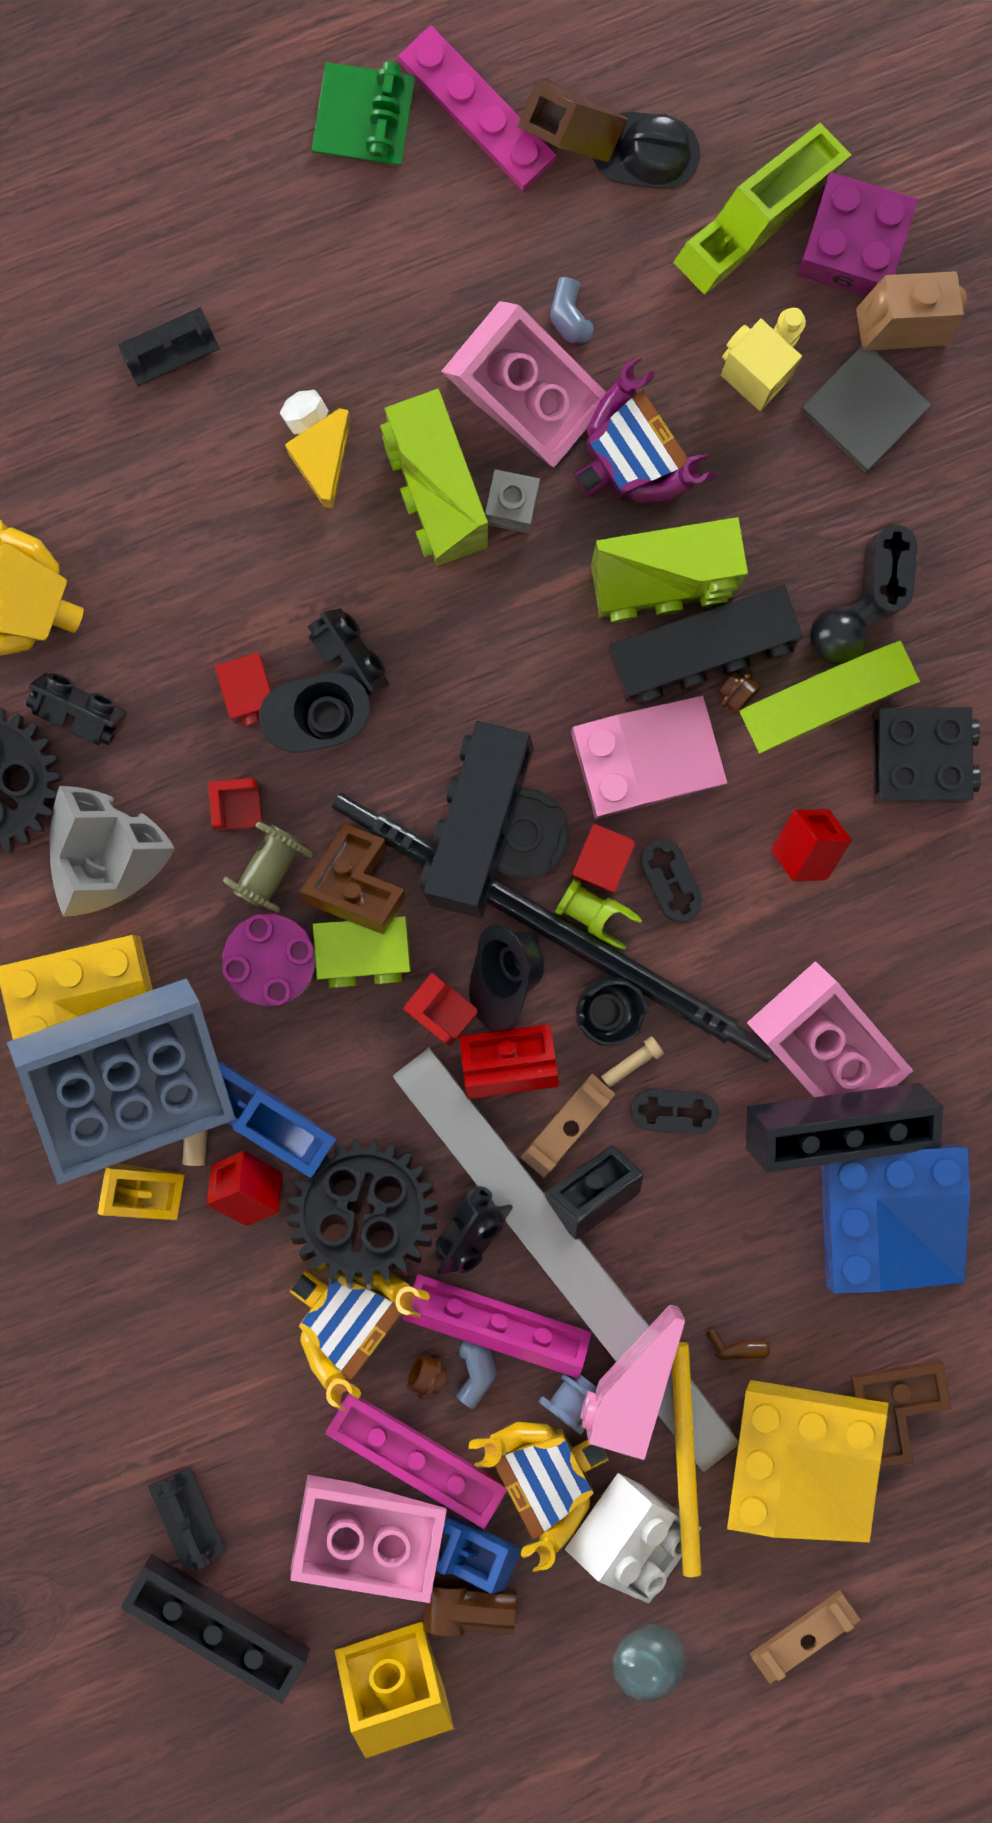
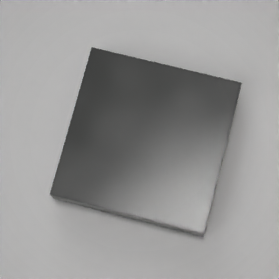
M861 346L806 402L801 411L866 473L927 411L931 404L875 350L863 351Z

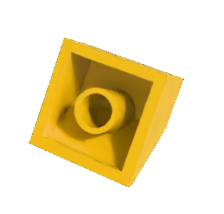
M422 1621L334 1650L350 1730L365 1758L454 1729L445 1688L427 1633L423 1630Z

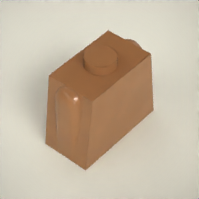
M957 271L885 275L856 308L862 350L950 346L964 316L963 310L967 304V294L965 289L959 285Z

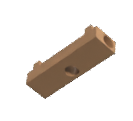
M591 1073L521 1154L520 1158L544 1178L616 1094ZM567 1121L577 1122L579 1129L575 1135L570 1136L564 1133L563 1126Z
M839 1590L750 1653L751 1658L769 1684L775 1680L779 1682L786 1677L785 1673L843 1632L846 1631L848 1633L854 1629L853 1625L859 1622L860 1618L841 1590ZM805 1635L814 1636V1641L809 1646L801 1644V1639Z

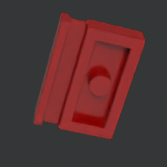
M550 1024L459 1036L467 1099L559 1087Z

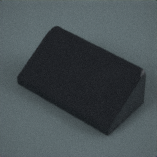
M611 1145L546 1191L545 1197L568 1233L577 1240L636 1197L641 1191L644 1173Z

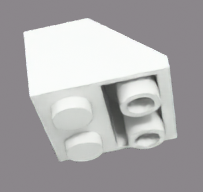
M617 1473L565 1550L598 1582L650 1603L653 1597L664 1588L667 1577L682 1557L679 1510L642 1484Z

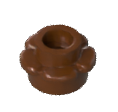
M737 671L727 680L719 691L724 696L721 702L723 708L729 706L737 714L753 699L761 688V685L751 678L754 675L753 672L750 671L743 677Z
M421 1354L415 1360L408 1377L407 1386L409 1390L418 1393L419 1399H426L431 1393L437 1395L441 1391L447 1375L446 1368L442 1367L441 1359L436 1355L428 1357Z

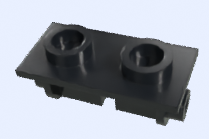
M201 307L118 344L121 355L137 387L220 349Z
M341 608L324 611L320 614L322 618L317 619L308 626L311 632L309 639L324 662L329 664L339 656L344 662L331 673H342L353 677L364 687L368 697L372 695L370 691L390 685L384 676L385 667L375 653L368 651L359 637L361 632L357 622L348 613L343 612Z
M44 673L31 682L28 687L33 691L27 699L26 706L32 709L33 715L61 728L65 725L69 714L75 716L70 732L98 746L101 743L108 746L112 743L117 731L113 726L127 714V711L115 706V701L108 696L99 693L89 694L75 687L71 679L61 674Z
M478 1186L476 1189L469 1190L456 1211L459 1217L451 1219L442 1235L436 1241V1254L443 1260L436 1271L437 1274L442 1275L457 1271L466 1273L477 1267L482 1261V1254L492 1239L501 1232L502 1224L513 1209V1206L511 1204L496 1206L492 1201L491 1191L486 1187Z
M191 1467L148 1485L184 1571L194 1568L195 1571L205 1568L212 1563L211 1559L227 1553Z

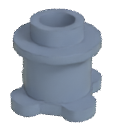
M563 1374L561 1379L564 1382L549 1401L542 1396L538 1402L550 1413L582 1435L585 1428H582L579 1423L582 1420L580 1415L587 1391L595 1393L597 1387L581 1375L578 1379L574 1377L570 1379Z

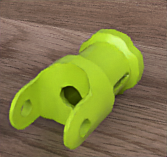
M574 877L554 911L558 915L566 913L588 926V932L609 945L624 950L626 946L605 932L604 923L613 913L618 912L638 923H642L641 918L629 908L610 897L603 899L581 886V880Z

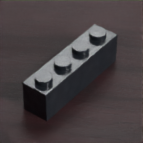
M784 584L611 643L608 652L625 701L636 698L638 705H642L664 697L665 695L662 690L664 688L679 683L682 690L701 685L708 681L706 674L723 668L725 675H730L751 667L749 659L766 654L768 660H774L793 653L794 648L792 644L798 643L803 635Z
M476 721L473 734L465 735L460 750V760L464 761L460 776H453L448 787L447 803L451 805L446 820L440 819L434 833L433 844L438 846L433 863L426 862L421 874L420 888L424 889L423 893L430 906L483 919L534 751L530 733Z
M920 1083L747 1106L746 1149L767 1173L915 1152L921 1149L941 1148L943 1105Z
M153 1554L150 1555L120 1606L121 1609L281 1704L304 1668L310 1651L308 1646Z

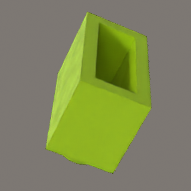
M406 916L394 917L384 935L350 921L313 924L317 979H328L329 988L356 986L357 976L374 975L375 984L402 982V973L411 972Z

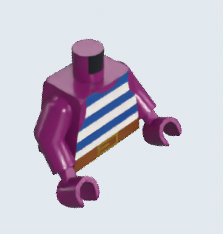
M642 358L631 360L623 366L621 371L622 378L618 379L600 399L587 427L589 439L586 443V450L593 462L573 474L578 486L586 497H590L609 484L620 501L630 498L636 504L668 503L693 488L695 483H707L716 478V471L707 472L703 476L698 471L700 462L709 458V455H693L687 458L645 392L641 390L636 394L635 388L649 384L654 378L653 370L646 373L642 380L637 379L634 375V367Z

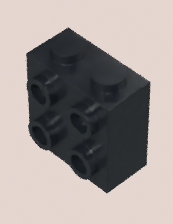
M972 707L879 708L872 713L874 804L966 803L974 800L973 792H979L981 782L979 765H973V746H978L980 725L978 719H972Z

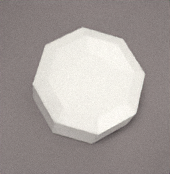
M315 390L298 391L285 401L280 415L293 434H301L324 419L329 410Z

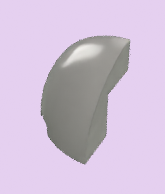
M60 786L51 819L50 865L54 890L63 917L87 914L107 908L126 899L149 883L166 865L175 849L166 834L143 813H139L137 817H130L115 809L112 796L85 788Z

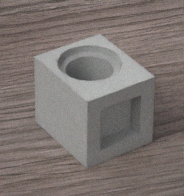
M495 469L485 512L488 525L530 534L540 479Z

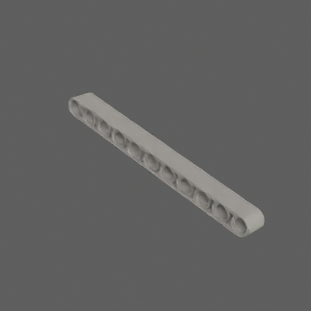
M428 1047L396 1072L393 1077L475 1183L491 1191L494 1204L496 1206L509 1204L513 1206L505 1221L617 1362L647 1330L649 1325L580 1238L575 1240L568 1233L546 1199L544 1191L471 1099H467L464 1089L434 1051ZM670 1371L658 1416L675 1436L672 1373ZM691 1380L695 1463L705 1472L737 1447L739 1441Z

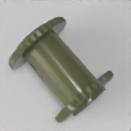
M257 822L255 827L266 833L264 839L238 883L226 876L223 882L234 889V894L262 910L267 908L274 913H279L281 908L270 902L272 896L298 852L310 859L313 853L302 846V841L274 825L269 827L262 822Z

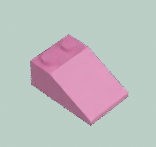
M502 301L498 302L441 371L473 403L552 468L558 464L587 429L600 399L606 394L602 387L520 305Z
M703 696L618 714L572 727L571 735L595 820L727 784Z
M816 961L747 1022L813 1097L897 1086L913 1072L912 1068L841 985Z
M669 1305L599 1380L596 1392L587 1391L580 1419H583L581 1427L587 1430L589 1444L645 1460L685 1324V1319L679 1307Z
M307 1475L291 1562V1581L430 1603L447 1510L444 1507L354 1482Z

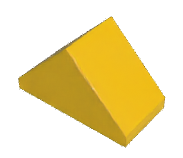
M340 408L285 444L289 456L322 505L330 509L334 507L351 422L349 411Z
M121 1163L105 1168L98 1214L103 1216L177 1220L185 1175Z

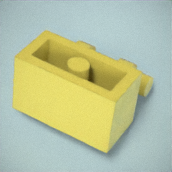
M798 308L784 310L780 314L774 329L763 319H760L751 329L744 324L726 345L728 349L722 356L726 362L721 376L760 412L791 380L802 358V355L794 349L806 324L805 316Z

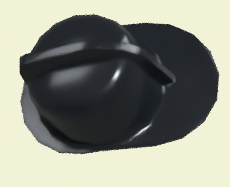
M625 112L618 113L628 118V121L610 162L593 158L598 170L609 180L627 185L668 189L686 183L696 172L700 161V146L694 132L684 122L667 114Z
M327 673L287 682L274 688L264 698L259 710L260 728L265 738L276 748L290 753L309 752L336 746L355 738L365 727L370 714L369 697L364 687L358 681L342 673Z
M499 924L488 926L481 933L470 977L469 995L471 1004L478 1009L476 1017L485 1027L498 1031L512 1026L521 1013L526 993L542 980L544 959L538 947L539 936L536 933L512 932L509 928Z

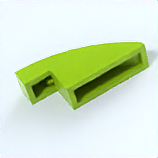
M821 123L817 124L738 186L717 218L687 241L673 263L704 295L707 294L775 234L825 185L829 173H836L852 155Z
M900 640L813 676L758 701L739 712L760 754L827 727L873 703L891 697L919 683L920 680Z

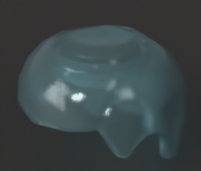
M648 1624L640 1630L626 1634L622 1642L619 1643L612 1658L614 1679L623 1692L635 1700L640 1699L645 1702L663 1698L672 1692L681 1680L686 1665L684 1646L673 1631L656 1624Z

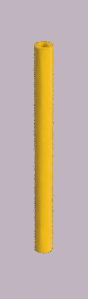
M679 1342L671 1373L682 1568L684 1576L697 1577L702 1573L689 1343Z

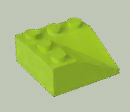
M439 388L385 407L387 423L380 425L385 444L384 448L393 472L401 469L407 486L400 488V492L408 514L417 512L423 529L417 530L415 533L424 557L433 555L436 566H440L487 549L488 522Z
M739 517L596 540L591 570L599 618L610 617L611 623H622L638 619L637 612L655 609L657 616H664L682 612L683 604L701 602V608H713L728 604V598L736 594L748 575Z

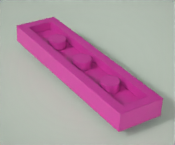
M432 25L398 55V61L410 75H415V80L523 192L556 162V154L540 138L517 127L521 118Z
M417 1274L413 1288L427 1291L430 1298L428 1301L416 1296L413 1299L412 1308L415 1312L420 1313L421 1316L417 1318L404 1314L402 1320L577 1379L579 1378L592 1332Z
M348 1393L342 1403L347 1411H337L325 1432L326 1435L485 1529L507 1492L503 1482L363 1398L357 1399Z

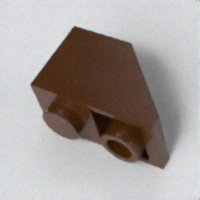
M546 78L535 84L517 127L558 148L604 162H610L628 118Z

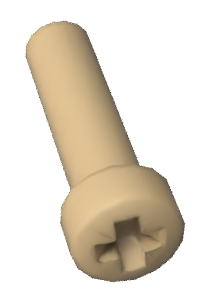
M652 1036L643 1041L645 1043L643 1047L601 1076L609 1088L654 1057L657 1060L664 1055L662 1048Z

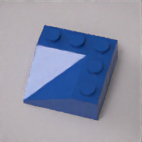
M958 1144L941 1145V1148L921 1149L915 1152L821 1165L826 1287L832 1293L883 1292L965 1283L970 1203L967 1147Z

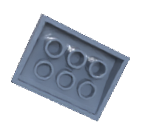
M187 978L6 1042L57 1185L235 1120L200 1002Z

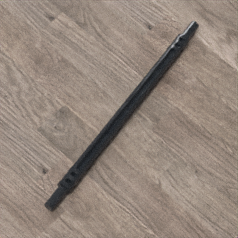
M339 793L331 808L370 830L369 833L384 838L386 845L396 849L400 854L408 856L425 866L426 862L433 863L438 846H434L432 841L421 836L414 829L404 826L402 822L392 819L385 812L382 811L379 815L347 795ZM494 879L487 902L491 906L612 977L624 978L639 988L646 997L686 1019L693 1026L703 1029L705 1033L715 1036L722 1043L725 1044L727 1041H730L766 1063L772 1057L774 1052L761 1038L737 1025L738 1019L728 1016L724 1011L711 1006L704 999H699Z

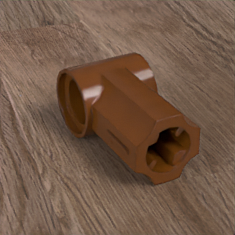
M434 1579L430 1603H425L423 1630L429 1634L451 1637L463 1635L465 1631L513 1635L517 1593L516 1591H502L491 1594L481 1588H468V1585L461 1581Z

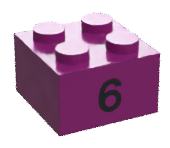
M830 172L818 202L796 275L867 297L885 275H895L918 199Z

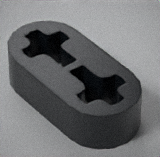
M659 839L651 842L641 853L640 864L661 911L666 918L674 922L681 923L693 919L701 909L702 897L682 852L676 844L669 840ZM660 848L663 853H672L674 859L668 863V867L673 878L666 880L663 871L659 867L654 869L650 867L649 861L654 858L653 849ZM676 882L682 894L690 893L692 895L693 901L687 905L689 912L685 915L679 909L672 911L669 908L668 902L674 899L669 884Z
M645 1089L636 1094L630 1106L631 1116L635 1123L642 1129L649 1131L688 1134L706 1133L714 1127L719 1116L718 1106L714 1099L705 1093L697 1091ZM648 1097H656L658 1105L671 1107V1115H656L655 1121L648 1123L646 1115L639 1113L638 1109L639 1105L647 1104ZM694 1100H702V1107L709 1109L710 1115L709 1117L701 1118L700 1125L694 1126L692 1118L677 1115L678 1107L691 1108L694 1105Z

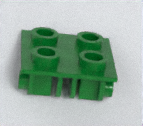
M325 62L312 152L402 166L415 75L400 73L401 66L394 62H384L380 70Z

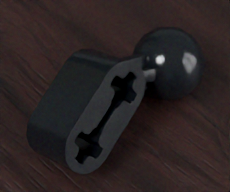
M899 524L890 525L874 535L867 543L862 598L850 609L842 606L830 607L821 612L813 621L810 641L816 655L824 661L840 665L859 657L866 647L868 629L880 618H887L906 608L912 601L917 541L913 532L907 527ZM889 540L891 541V548L898 550V554L893 558L891 557V550L885 549L883 545ZM887 586L889 594L895 595V600L889 603L888 597L880 594V589Z

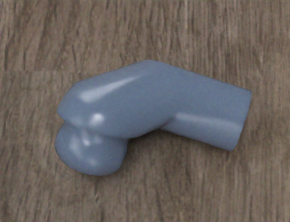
M560 277L550 312L551 322L566 341L570 343L576 342L581 345L586 344L591 340L594 328L591 321L585 320L584 316L575 306L580 282L572 278Z
M464 1341L460 1346L459 1354L462 1359L466 1360L469 1378L457 1393L456 1398L469 1408L475 1409L494 1382L497 1370L491 1349Z

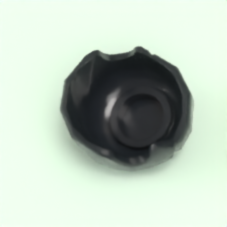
M606 976L592 981L583 990L577 1003L575 1019L586 1038L600 1046H619L639 1035L645 1015L649 1013V1006L639 988L624 978Z

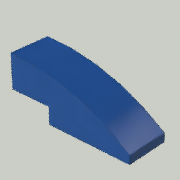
M220 1061L219 1067L235 1116V1120L227 1123L238 1133L312 1178L336 1138L257 1083Z
M446 1514L436 1571L443 1575L453 1574L491 1594L506 1591L522 1547L466 1521Z

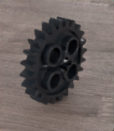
M0 707V789L18 803V808L12 810L0 797V844L6 852L12 853L14 852V838L29 845L31 840L27 830L32 828L42 833L45 831L39 818L41 815L52 817L53 810L47 806L48 800H55L57 792L51 790V784L63 780V776L50 772L49 769L60 761L59 757L56 755H44V752L52 744L51 740L44 738L35 741L34 739L40 730L37 725L31 724L22 730L24 717L16 713L7 722V712ZM24 767L29 772V783L22 791L15 792L10 787V775L17 768Z
M355 1138L352 1142V1149L349 1152H345L339 1143H335V1157L330 1159L326 1155L312 1178L308 1177V1182L303 1180H294L293 1182L295 1189L301 1196L290 1197L287 1202L290 1208L299 1212L291 1214L286 1218L290 1227L300 1229L290 1235L293 1245L305 1244L299 1251L302 1261L316 1257L311 1266L313 1273L317 1275L325 1268H329L328 1280L331 1284H334L342 1274L345 1275L348 1289L354 1287L358 1277L364 1279L368 1290L372 1289L374 1276L378 1275L381 1276L386 1285H390L391 1270L396 1269L403 1276L408 1275L404 1261L410 1259L421 1263L422 1257L416 1247L418 1245L431 1247L432 1245L431 1238L423 1231L437 1229V1220L426 1215L438 1210L437 1200L424 1199L434 1192L432 1182L419 1183L425 1176L423 1166L409 1170L412 1164L410 1153L403 1155L398 1160L396 1159L395 1144L391 1143L382 1153L379 1152L377 1139H372L368 1150H361L360 1143ZM367 1175H372L373 1180L367 1197L370 1213L365 1214L363 1219L360 1251L354 1253L352 1252V1247L358 1231V1224L354 1213H360L362 1209L364 1180ZM341 1180H350L356 1184L351 1194L346 1196L335 1195L332 1189ZM387 1186H394L402 1191L400 1197L392 1203H385L377 1198L379 1192ZM333 1224H342L348 1228L346 1235L338 1241H329L324 1238L325 1230ZM385 1230L394 1235L392 1242L384 1248H376L369 1243L371 1236L378 1231Z

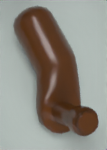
M715 1328L707 1332V1337L718 1351L715 1356L719 1359L765 1358L770 1353V1345L766 1340H742L726 1348Z

